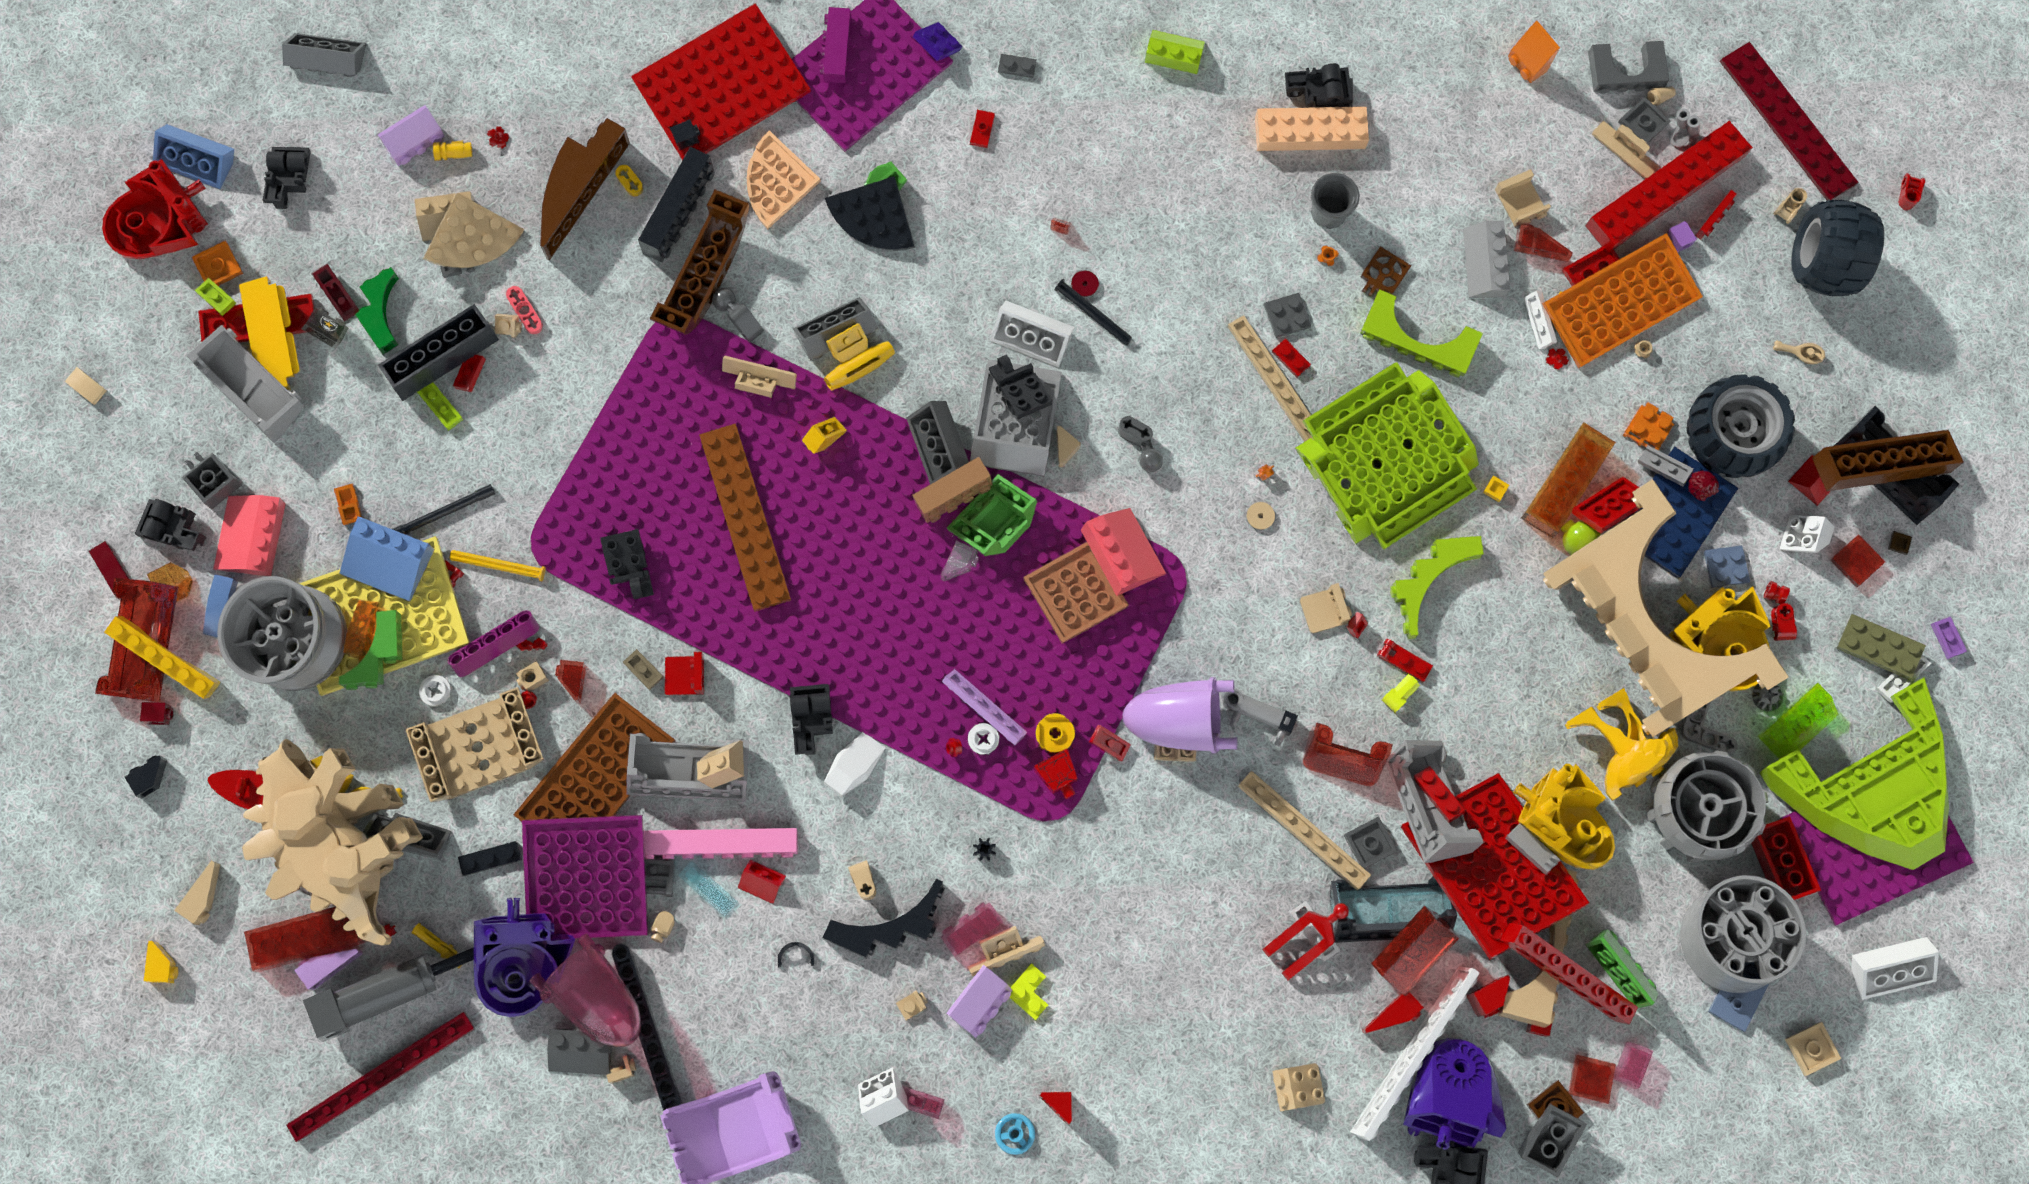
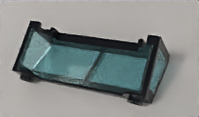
M1434 876L1428 880V883L1364 886L1358 891L1350 887L1347 881L1341 879L1331 881L1329 890L1331 914L1338 903H1343L1349 908V914L1346 918L1337 919L1333 923L1335 943L1452 937L1457 912Z

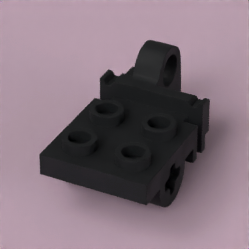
M1330 63L1324 65L1319 70L1313 67L1312 72H1310L1309 68H1306V71L1285 72L1287 97H1299L1304 94L1306 108H1312L1313 102H1315L1316 106L1351 104L1353 101L1348 67L1340 68L1338 64Z
M272 147L271 151L267 152L266 166L268 172H265L266 177H264L263 203H273L276 209H287V192L306 193L304 183H306L311 154L309 148Z
M1008 355L997 358L996 365L989 367V371L996 381L999 391H1001L1002 396L1006 399L1009 411L1012 415H1016L1017 419L1052 405L1050 396L1036 373H1034L1032 363L1014 370Z
M160 499L148 500L135 531V535L138 537L190 551H195L197 544L203 546L206 539L200 532L190 530L196 516L194 512L185 507L174 506Z
M639 529L601 537L600 540L609 576H615V578L609 579L610 584L614 585L630 581L634 599L654 595L649 571H643V568L648 567Z
M829 684L790 687L792 725L795 727L793 728L795 755L815 754L814 736L833 734Z
M1436 1144L1434 1146L1417 1147L1414 1154V1163L1416 1167L1433 1168L1431 1184H1485L1487 1149L1449 1147L1445 1150L1442 1149V1145L1439 1148Z

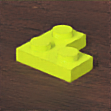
M1031 963L1011 986L1012 991L1009 998L1036 1020L1048 1006L1044 1000L1034 993L1046 976Z

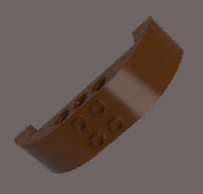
M714 189L707 203L709 215L665 303L661 304L658 302L650 317L651 321L682 334L691 333L713 302V294L719 290L735 257L747 221L749 203Z

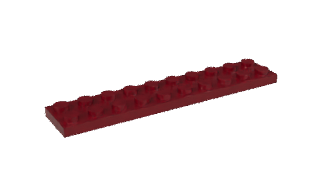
M1750 41L1719 61L1826 200L1835 199L1859 183Z

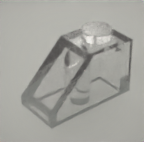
M956 541L942 571L941 580L946 581L970 572L971 568L976 567L978 563V551Z

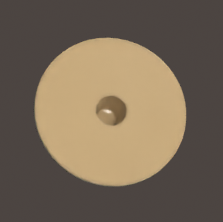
M1256 502L1249 507L1247 520L1256 529H1267L1275 520V512L1269 504Z

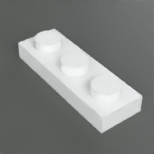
M1536 290L1524 297L1538 348L1545 349L1556 343L1557 340L1550 317L1542 304L1545 302L1542 290Z
M1921 656L1911 680L1892 673L1876 691L1891 703L1893 700L1890 697L1908 687L1931 662L1924 656Z
M1305 901L1290 911L1289 914L1296 922L1308 911L1313 912V910ZM1312 923L1301 930L1312 947L1323 939ZM1334 943L1319 957L1325 962L1338 953L1340 949Z

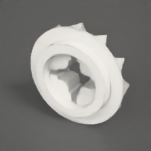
M432 675L422 681L419 687V695L424 703L438 706L445 703L450 697L451 687L444 677ZM436 686H438V689L442 694L436 693L434 696H432L433 693L428 688H435Z
M978 724L968 734L969 746L980 755L989 754L998 746V732L989 724ZM988 734V743L983 742L978 745L980 741L978 735L985 736Z

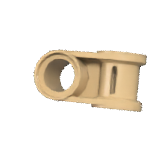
M1795 188L1782 201L1773 214L1779 215L1786 220V224H1789L1806 201V191L1802 188Z
M866 860L848 867L860 897L867 901L873 899L876 896V887L868 861ZM865 886H868V888L870 889V894L866 895L865 892H862L864 891Z

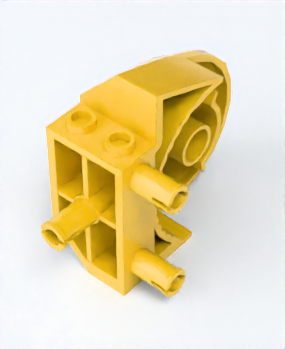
M1753 586L1736 600L1734 599L1735 592L1732 589L1721 587L1699 607L1686 593L1683 594L1676 602L1689 615L1668 636L1676 643L1694 652L1713 656H1731L1730 653L1733 655L1747 653L1764 644H1767L1770 648L1764 631L1771 626ZM1758 675L1751 676L1729 691H1742L1757 685L1756 678Z
M1566 763L1559 771L1552 768L1531 790L1522 783L1516 786L1513 793L1526 801L1518 822L1564 863L1575 868L1594 870L1603 867L1613 857L1615 850L1614 836L1604 818L1596 810V807L1606 797L1577 764L1572 766Z

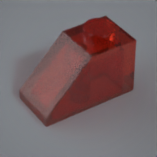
M560 660V665L556 666L555 675L575 702L581 704L586 665L584 662Z

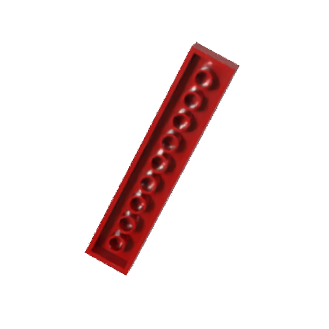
M1729 120L1593 215L1585 227L1600 245L1605 246L1606 251L1610 253L1613 249L1622 245L1742 160L1753 147Z

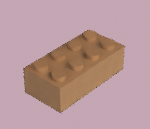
M977 457L912 496L926 523L930 521L933 523L939 520L942 514L955 511L959 504L963 502L966 504L972 501L975 495L979 493L984 494L989 491L992 486V480L980 457Z

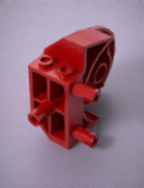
M162 159L151 161L148 168L125 181L130 190L118 197L108 207L103 217L102 231L105 241L114 252L124 258L145 259L176 252L198 245L192 234L201 232L208 225L191 200L193 196L206 188L200 179L183 188Z

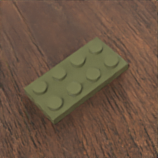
M1851 614L1836 649L1911 680L1926 645Z

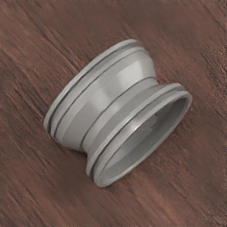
M278 576L257 578L240 587L225 604L217 631L220 652L227 665L236 674L253 682L268 684L289 691L306 690L325 681L340 664L346 650L348 638L345 617L338 604L330 596L317 589L303 586L295 581ZM287 600L286 605H282L279 608L273 605L279 601ZM309 608L312 612V616H307ZM259 621L262 630H258L255 632L256 626ZM267 655V666L260 660L259 656ZM291 661H296L297 664L289 669Z

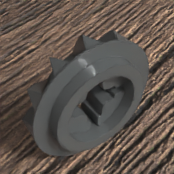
M1759 684L1754 687L1752 698L1759 709L1774 711L1783 703L1784 694L1780 686L1776 685L1769 690L1766 687L1762 689ZM1767 691L1769 692V694L1775 695L1774 697L1770 698V701L1767 697H1761L1764 694H1766Z

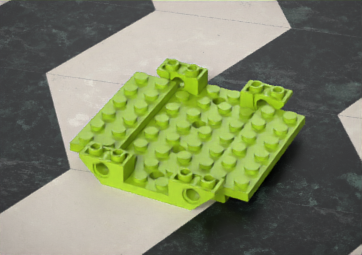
M1395 362L1302 421L1312 438L1295 447L1313 478L1315 480L1319 478L1338 508V511L1335 513L1355 544L1373 533L1382 549H1386L1477 490L1468 475L1469 471L1479 466L1475 446L1435 382L1420 370L1406 377L1398 362ZM1435 420L1442 422L1443 427L1441 430L1435 428ZM1405 439L1411 441V449H1406L1403 446ZM1374 459H1378L1381 462L1380 469H1375L1372 466ZM1342 479H1347L1350 482L1348 489H1344L1341 486Z

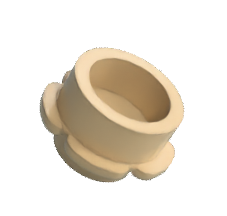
M1647 340L1637 342L1634 346L1635 354L1638 357L1648 358L1653 351L1652 344Z

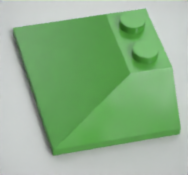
M999 474L992 480L991 489L984 494L980 493L947 527L951 533L984 556L1005 553L1031 526L1037 504L1035 498Z

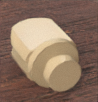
M663 911L656 916L651 930L654 933L651 937L652 940L662 943V937L667 938L670 935L675 924L671 913Z

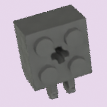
M196 452L194 454L195 458L200 463L194 466L187 459L185 464L190 468V471L182 476V478L201 501L212 510L242 485L214 453H211L204 459Z

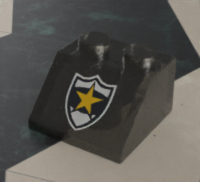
M314 308L301 329L336 349L349 328L345 326L346 323L341 319H333L328 316L329 312L326 310Z

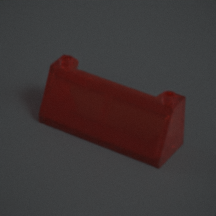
M114 578L113 594L121 599L118 616L125 617L140 627L160 645L168 649L178 587L152 581ZM114 640L108 676L104 675L98 679L95 694L160 702L164 672Z

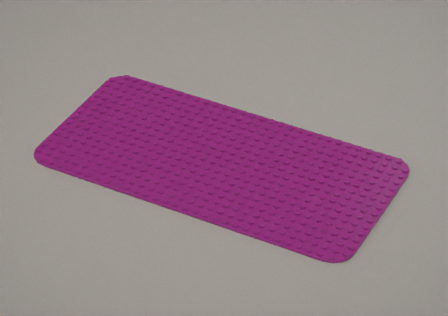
M702 319L698 326L689 334H682L656 322L650 327L538 517L530 537L531 551L537 563L541 567L544 566L545 570L550 574L789 696L790 687L829 684L832 718L865 733L873 739L1028 818L1042 822L1059 820L1071 813L1081 801L1105 753L1089 743L1097 725H1101L1115 734L1123 718L1124 708L1132 700L1183 600L1187 586L1186 572L1179 558L1167 548L1148 539L1166 574L1123 593L1122 595L1129 604L1127 608L1062 644L1023 580V577L1086 543L1087 541L1081 529L1087 521L1100 515L1012 471L986 467L991 480L999 474L1035 498L1037 504L1031 526L1005 553L984 556L947 529L972 501L966 504L964 502L959 504L955 511L942 514L941 518L933 523L931 521L926 523L917 508L912 495L929 486L930 482L907 419L842 387L831 391L827 387L824 378L751 342L749 343L747 340L705 319ZM728 356L796 373V387L791 389L776 385L772 397L735 389L738 375L722 371L723 357ZM836 417L847 430L846 433L825 450L813 454L802 442V439L813 425ZM735 423L791 601L756 612L753 610L699 434ZM964 448L967 459L970 462L971 451ZM639 529L648 567L643 568V571H649L654 595L634 599L630 581L614 585L610 584L609 579L615 578V576H609L600 540L601 537ZM954 669L958 671L1021 726L1027 734L1014 745L997 730L999 743L994 751L982 755L974 752L968 744L970 730L981 723L991 724L978 715L972 707L942 682L945 676ZM1049 714L1065 716L1073 724L1075 730L1074 740L1067 750L1077 775V781L1071 784L1076 794L1068 799L1064 798L1061 790L1052 794L1034 771L1035 765L1058 754L1049 753L1041 749L1036 740V727ZM1056 728L1052 729L1053 732H1049L1053 738H1058L1057 736L1060 737L1061 735L1060 732H1057ZM988 734L985 736L978 735L980 738L978 745L983 742L988 743ZM949 738L961 741L962 753L957 757H951L946 751V743Z

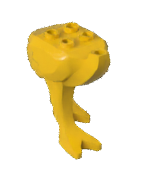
M1624 688L1598 703L1596 707L1599 711L1609 708L1621 709L1628 723L1627 737L1620 729L1603 722L1593 706L1570 719L1565 724L1567 729L1593 726L1605 736L1613 747L1616 754L1608 763L1604 781L1606 794L1611 801L1622 795L1620 789L1632 787L1633 785L1637 788L1648 780L1647 776L1652 775V777H1655L1664 770L1663 766L1679 746L1675 728L1663 731L1658 739H1646L1641 727L1642 723L1634 713Z

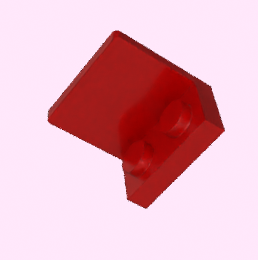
M694 652V656L665 657L666 695H704V655L702 652Z

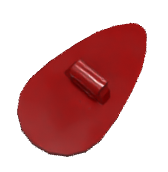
M225 770L211 774L208 777L209 785L218 795L242 808L250 809L255 805L263 804L264 795L256 793V790L263 784L262 774H256V771Z

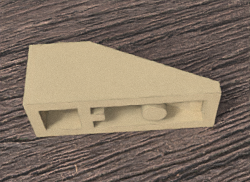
M211 860L174 910L195 925L205 923L210 916L209 912L212 909L220 869L219 863Z

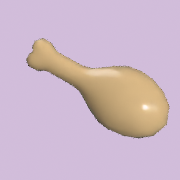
M1778 340L1774 342V351L1792 353L1806 364H1818L1825 359V351L1817 344L1804 343L1799 346L1783 344Z

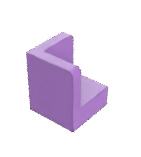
M1686 221L1670 228L1667 232L1677 252L1692 246L1697 240Z

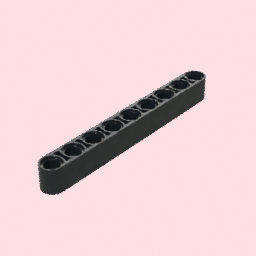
M617 944L612 949V957L664 1111L668 1109V1105L672 1101H676L678 1105L683 1103L633 953L625 944ZM625 948L627 955L625 958L619 959L617 956L618 951ZM627 967H632L633 975L625 978L624 970ZM634 986H638L640 990L636 997L630 995V989ZM640 1005L646 1007V1012L642 1016H638L636 1013V1009ZM646 1024L652 1026V1032L649 1035H644L642 1031ZM656 1043L659 1046V1050L656 1054L652 1055L649 1052V1047L651 1044ZM662 1062L665 1065V1071L658 1074L655 1071V1067L658 1063ZM665 1082H670L672 1085L669 1093L662 1091V1085Z

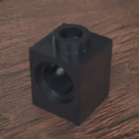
M691 120L670 127L680 151L700 143L698 136L701 133L697 124L693 125Z

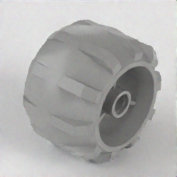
M1718 750L1713 753H1693L1671 764L1660 778L1653 781L1650 787L1654 794V808L1647 811L1648 822H1657L1659 830L1664 836L1659 843L1666 850L1675 847L1686 855L1687 862L1699 863L1704 860L1721 861L1745 851L1753 840L1762 834L1766 826L1764 818L1766 803L1769 802L1767 792H1763L1760 782L1754 775L1755 770L1749 764L1744 765L1737 759L1730 757L1727 752ZM1701 779L1712 783L1721 790L1727 800L1722 801L1719 796L1712 793L1704 795L1690 780ZM1681 793L1690 801L1686 812L1689 819L1696 822L1694 830L1686 823L1680 809ZM1724 806H1729L1730 821L1725 832L1717 837L1706 836L1710 819L1719 815Z

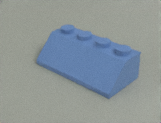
M166 124L155 131L153 161L162 159L171 172L196 181L200 179L204 184L221 189L233 165L234 148Z

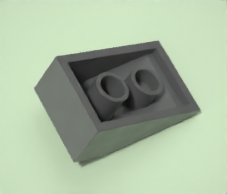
M1549 1104L1527 1135L1518 1153L1524 1160L1558 1178L1587 1123Z

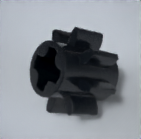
M979 838V844H973V847L977 849L973 856L979 855V862L983 858L990 862L989 856H996V852L992 851L996 844L991 845L989 843L990 838H987L986 841H982ZM982 845H984L985 848H990L988 849V854H985L984 852H979L981 850Z

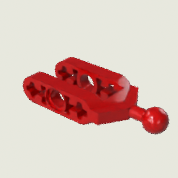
M1338 903L1335 905L1333 913L1328 917L1308 911L1262 950L1270 957L1312 923L1323 939L1281 973L1288 981L1335 943L1333 923L1337 919L1346 918L1349 914V908L1343 903Z

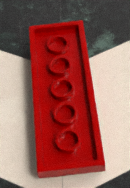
M304 294L286 297L291 325L286 327V332L294 335L317 331L313 295ZM243 304L234 305L223 316L214 308L198 311L201 342L221 325L226 330L230 328L238 336L235 338L238 343L249 341Z

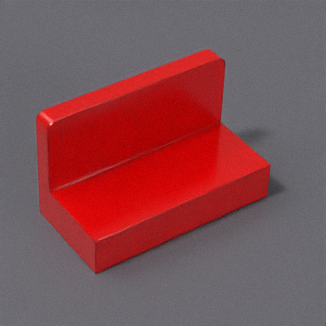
M750 860L742 872L738 888L773 904L786 875Z

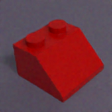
M1509 975L1499 977L1467 995V999L1477 1017L1484 1016V1018L1500 1012L1498 1008L1504 1005L1510 982Z

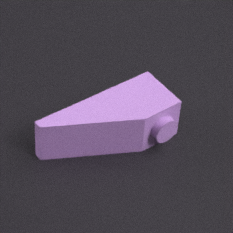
M353 949L310 959L306 958L298 964L299 967L295 969V972L307 989L314 991L363 953L361 950Z

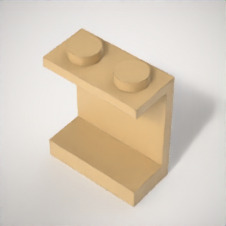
M1531 169L1499 182L1495 188L1514 227L1518 225L1523 227L1528 225L1532 219L1537 218V220L1544 218L1551 208L1550 204L1543 205L1532 185L1531 180L1534 174Z

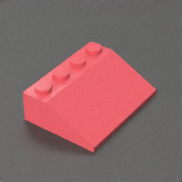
M264 495L228 496L213 570L271 576L286 503L280 497Z
M1131 508L1103 514L1087 521L1082 527L1081 532L1116 596L1166 574Z

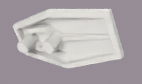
M862 732L837 754L824 784L839 796H844L869 778L885 747Z

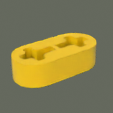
M628 165L618 166L615 174L624 189L633 197L641 195L643 185ZM621 171L627 172L629 178L626 179L625 176H621ZM632 182L635 186H637L638 190L635 191L634 189H632L630 183Z

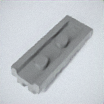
M1647 445L1642 456L1638 459L1639 464L1681 486L1685 485L1693 472V468Z
M1521 823L1505 838L1545 875L1560 861L1552 851Z

